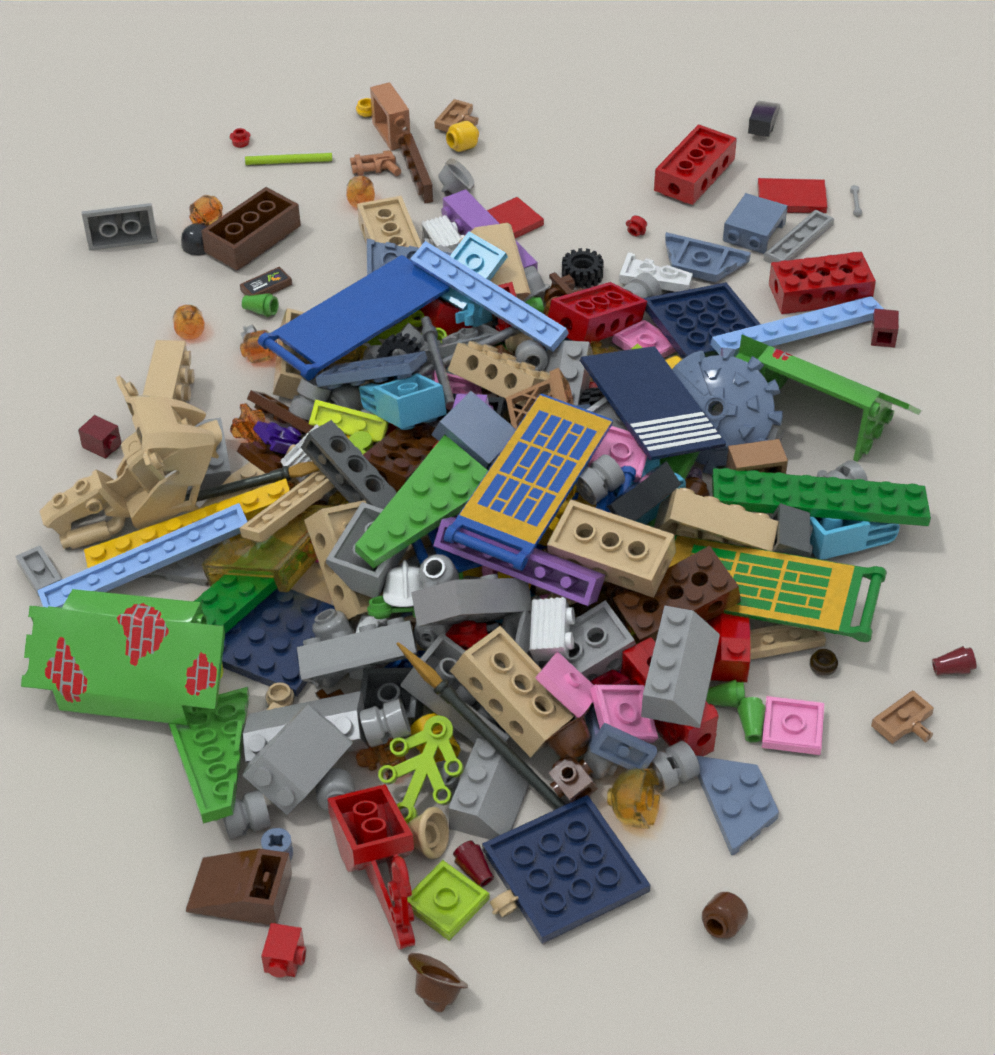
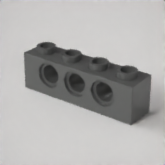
M332 420L308 433L301 449L349 503L365 500L367 504L384 509L397 494L395 489L387 483L378 470L370 464L361 451L354 446Z

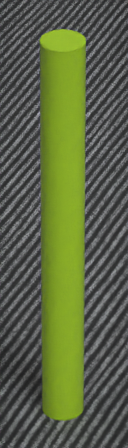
M332 153L245 156V165L333 161Z

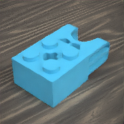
M418 373L404 379H397V376H393L395 380L385 384L369 383L359 387L362 406L369 412L402 430L412 429L415 427V424L421 422L436 421L437 417L447 414L443 385Z
M810 517V525L813 526L810 544L813 546L812 553L815 557L824 560L888 544L897 537L900 525Z

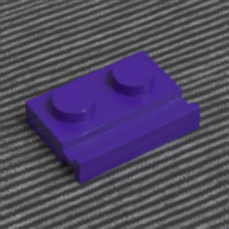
M258 421L253 428L265 444L271 445V451L283 454L287 453L291 445H296L302 440L300 437L301 433L290 426L284 428L274 422L265 423Z

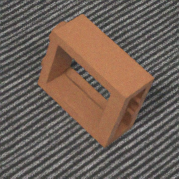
M390 82L370 87L372 123L391 151L400 149V144L403 143V134L410 133L409 108Z

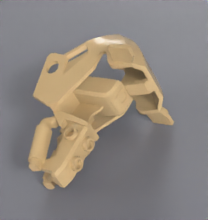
M120 375L117 376L118 387L124 395L136 432L121 444L124 457L116 470L118 478L114 480L96 469L92 472L91 476L76 481L70 489L63 493L55 494L39 511L43 525L46 528L54 529L60 535L59 538L63 549L70 547L75 549L112 538L111 535L122 530L126 517L131 518L133 526L141 530L175 518L180 512H192L200 509L196 505L201 483L207 472L211 457L219 458L216 448L222 441V432L218 421H209L195 427V425L205 419L206 413L201 409L176 399L139 395L132 382L126 383ZM174 470H177L175 473L165 478L167 474ZM188 486H192L189 501H184ZM101 510H104L106 516H113L108 522L104 520L71 530V523L90 514L98 513Z

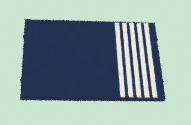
M655 346L582 356L580 358L581 364L649 460L725 447V440Z

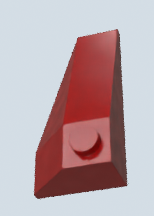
M437 298L419 309V311L423 312L424 317H430L435 328L445 330L447 336L458 332L462 328H473L470 325L465 326V322L456 323L455 314L461 310L441 298Z
M722 613L706 622L720 634L710 680H736V682L747 683L750 668L749 618Z

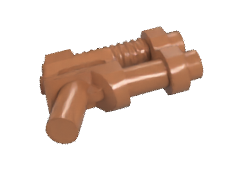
M390 150L383 151L380 154L365 156L355 154L354 157L350 158L352 173H357L358 176L363 175V172L375 171V173H382L383 170H389L395 176L401 174V169L396 165V157Z

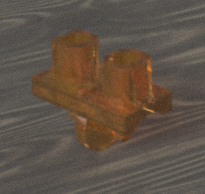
M247 403L240 404L241 414L239 418L232 420L231 434L235 438H244L249 443L253 441L264 442L253 430L258 421L265 422L264 413L261 409L252 410Z
M389 737L388 742L373 748L369 746L368 749L360 750L356 755V761L360 767H368L369 771H374L377 769L376 764L380 762L381 767L384 765L393 767L406 761V757H397L391 750L386 752L385 748L389 747L393 740L392 737ZM401 746L396 747V748H395V751H396V752H401V751H402ZM392 770L385 772L387 780L393 776Z

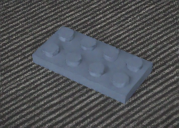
M423 351L335 364L315 378L318 387L327 386L328 389L338 388L342 386V383L349 382L351 386H356L370 379H373L374 382H382L388 380V377L397 376V379L411 377L413 372L420 370V366L427 362L426 352Z

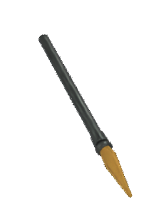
M313 461L301 462L291 467L284 466L266 474L199 490L196 502L275 483L283 479L290 481L292 478L303 477L320 469ZM191 493L186 494L184 501H189Z
M396 643L424 681L435 688L433 690L434 693L440 694V697L447 704H450L555 810L566 805L458 696V693L452 686H448L449 682L446 679L442 680L433 668L401 643Z

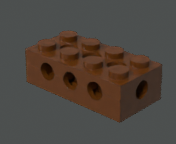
M424 422L415 424L414 428L402 430L397 427L364 453L363 456L378 470L379 474L397 493L438 442L432 436L435 427Z
M710 546L669 567L654 598L630 589L612 598L617 617L631 634L636 644L649 638L656 642L664 606L692 610L707 622L724 613V610L741 603L738 584Z

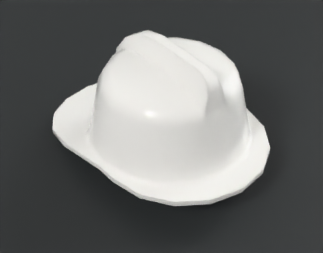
M403 560L402 567L390 569L386 576L385 588H383L384 601L396 607L414 606L411 592L421 590L423 584L419 577L420 568L410 567L407 561Z

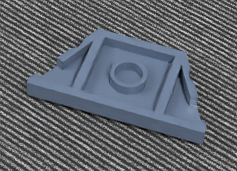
M668 232L665 234V245L670 266L692 273V277L717 282L750 261L751 252Z
M696 756L700 767V773L697 777L731 855H735L739 852L740 846L749 839L753 840L763 828L769 827L778 819V808L758 765Z

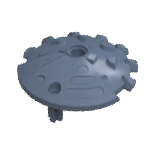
M722 347L720 355L705 357L704 351L694 352L682 359L672 369L726 442L725 447L700 451L695 461L704 464L703 473L712 474L713 468L718 469L720 466H726L728 446L768 441L767 438L772 426H781L783 411H775L773 396L781 393L776 380L774 379L768 383L759 372L764 364L753 356L748 363L734 357L736 350L732 348ZM715 404H722V413L718 416H713L712 407Z

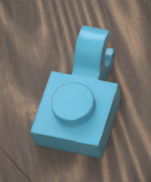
M473 301L467 302V310L455 314L456 323L465 322V326L477 327L492 321V313Z

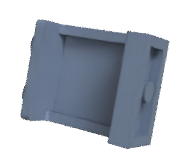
M745 193L724 223L723 241L764 254L767 251L768 240L776 228H783L786 223L788 205Z
M470 391L438 423L432 436L438 441L444 435L448 436L484 468L489 470L516 429Z
M592 703L589 711L585 714L586 725L591 734L589 741L590 752L639 775H643L657 754L656 746L605 722L600 729L594 704Z

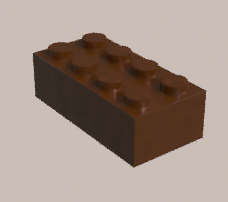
M268 187L263 188L201 230L205 253L238 271L301 226L299 204Z

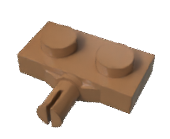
M453 99L434 121L435 129L448 132L452 124L462 121H469L476 126L479 118L470 116L473 112V104Z
M912 690L874 717L871 726L892 744L905 734L914 732L924 742H927V740L931 739L933 733L921 723L933 714L934 707Z

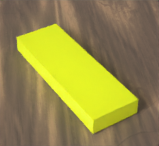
M316 399L309 425H318L320 427L332 420L345 435L351 436L355 432L365 431L371 435L372 442L376 443L386 436L389 425L388 421L376 415Z

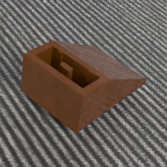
M258 848L203 857L186 912L266 925L271 923L278 924L292 876L289 853Z

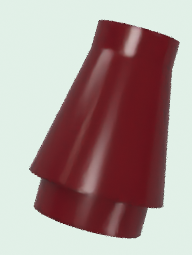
M962 646L932 659V666L936 675L970 674L971 670L977 668L975 655L971 647L964 648Z
M469 840L455 849L453 852L455 857L454 863L477 885L485 887L492 882L494 876L489 869L479 844Z

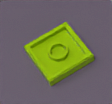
M442 860L412 890V896L407 897V900L411 904L413 913L417 918L450 941L489 901L490 893Z

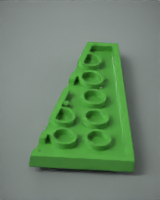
M444 435L357 541L355 552L372 568L380 565L439 527L442 519L459 514L488 470L449 437Z
M248 687L219 694L218 704L215 709L198 707L196 714L192 715L188 725L168 723L203 824L231 816L234 812L243 747V731L246 725L250 696Z

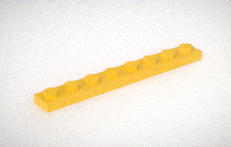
M286 479L86 548L84 553L87 568L238 503L246 519L250 520L290 491Z

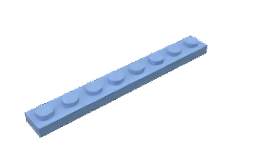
M426 241L410 258L413 264L552 352L569 334L567 329Z
M870 296L714 336L710 345L719 355L721 354V348L724 347L735 349V356H737L740 348L741 334L772 347L873 320L874 308H884Z
M238 503L37 591L43 607L62 608L72 589L107 592L241 533L239 528L247 523L243 510Z

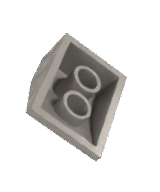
M308 702L253 757L242 776L288 815L312 791L353 742Z

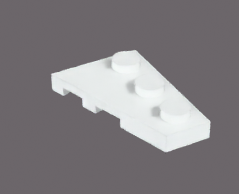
M629 252L619 274V283L628 284L643 272L649 273L657 279L661 289L672 292L689 290L693 275L668 265L663 267L656 266L653 260L647 258L644 261L635 259V254Z

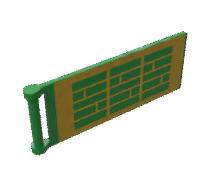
M674 536L676 553L669 567L710 546L738 584L741 603L724 610V614L849 636L865 643L871 640L873 633L871 625L880 587L887 575V571L883 567H861L686 536ZM865 577L870 580L860 625L852 627L851 623L862 579Z

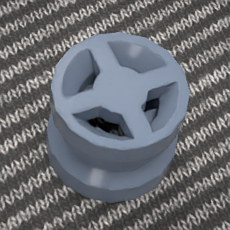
M273 828L263 834L261 839L262 849L287 852L290 855V861L292 860L294 854L291 835L288 831L282 828Z

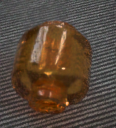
M356 176L350 179L346 186L348 202L357 208L358 203L374 201L375 188L373 182L365 176Z
M205 194L190 205L189 218L192 223H205L209 226L222 217L223 206L218 198Z
M187 304L175 310L172 322L176 334L186 340L199 337L205 328L202 312L196 306Z
M267 330L246 334L243 343L240 344L242 356L244 358L247 357L253 364L270 361L274 358V352L270 349H264L258 344L260 335L265 332L269 333Z

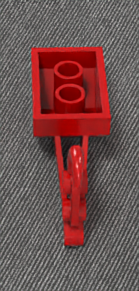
M386 784L327 798L329 815L337 846L347 871L366 870L391 927L398 949L415 946V937L411 922L414 921V913L411 904L407 900V897L412 896L407 865L404 860L414 850L413 834ZM387 863L391 882H388V890L392 901L395 902L394 907L377 866L378 864Z

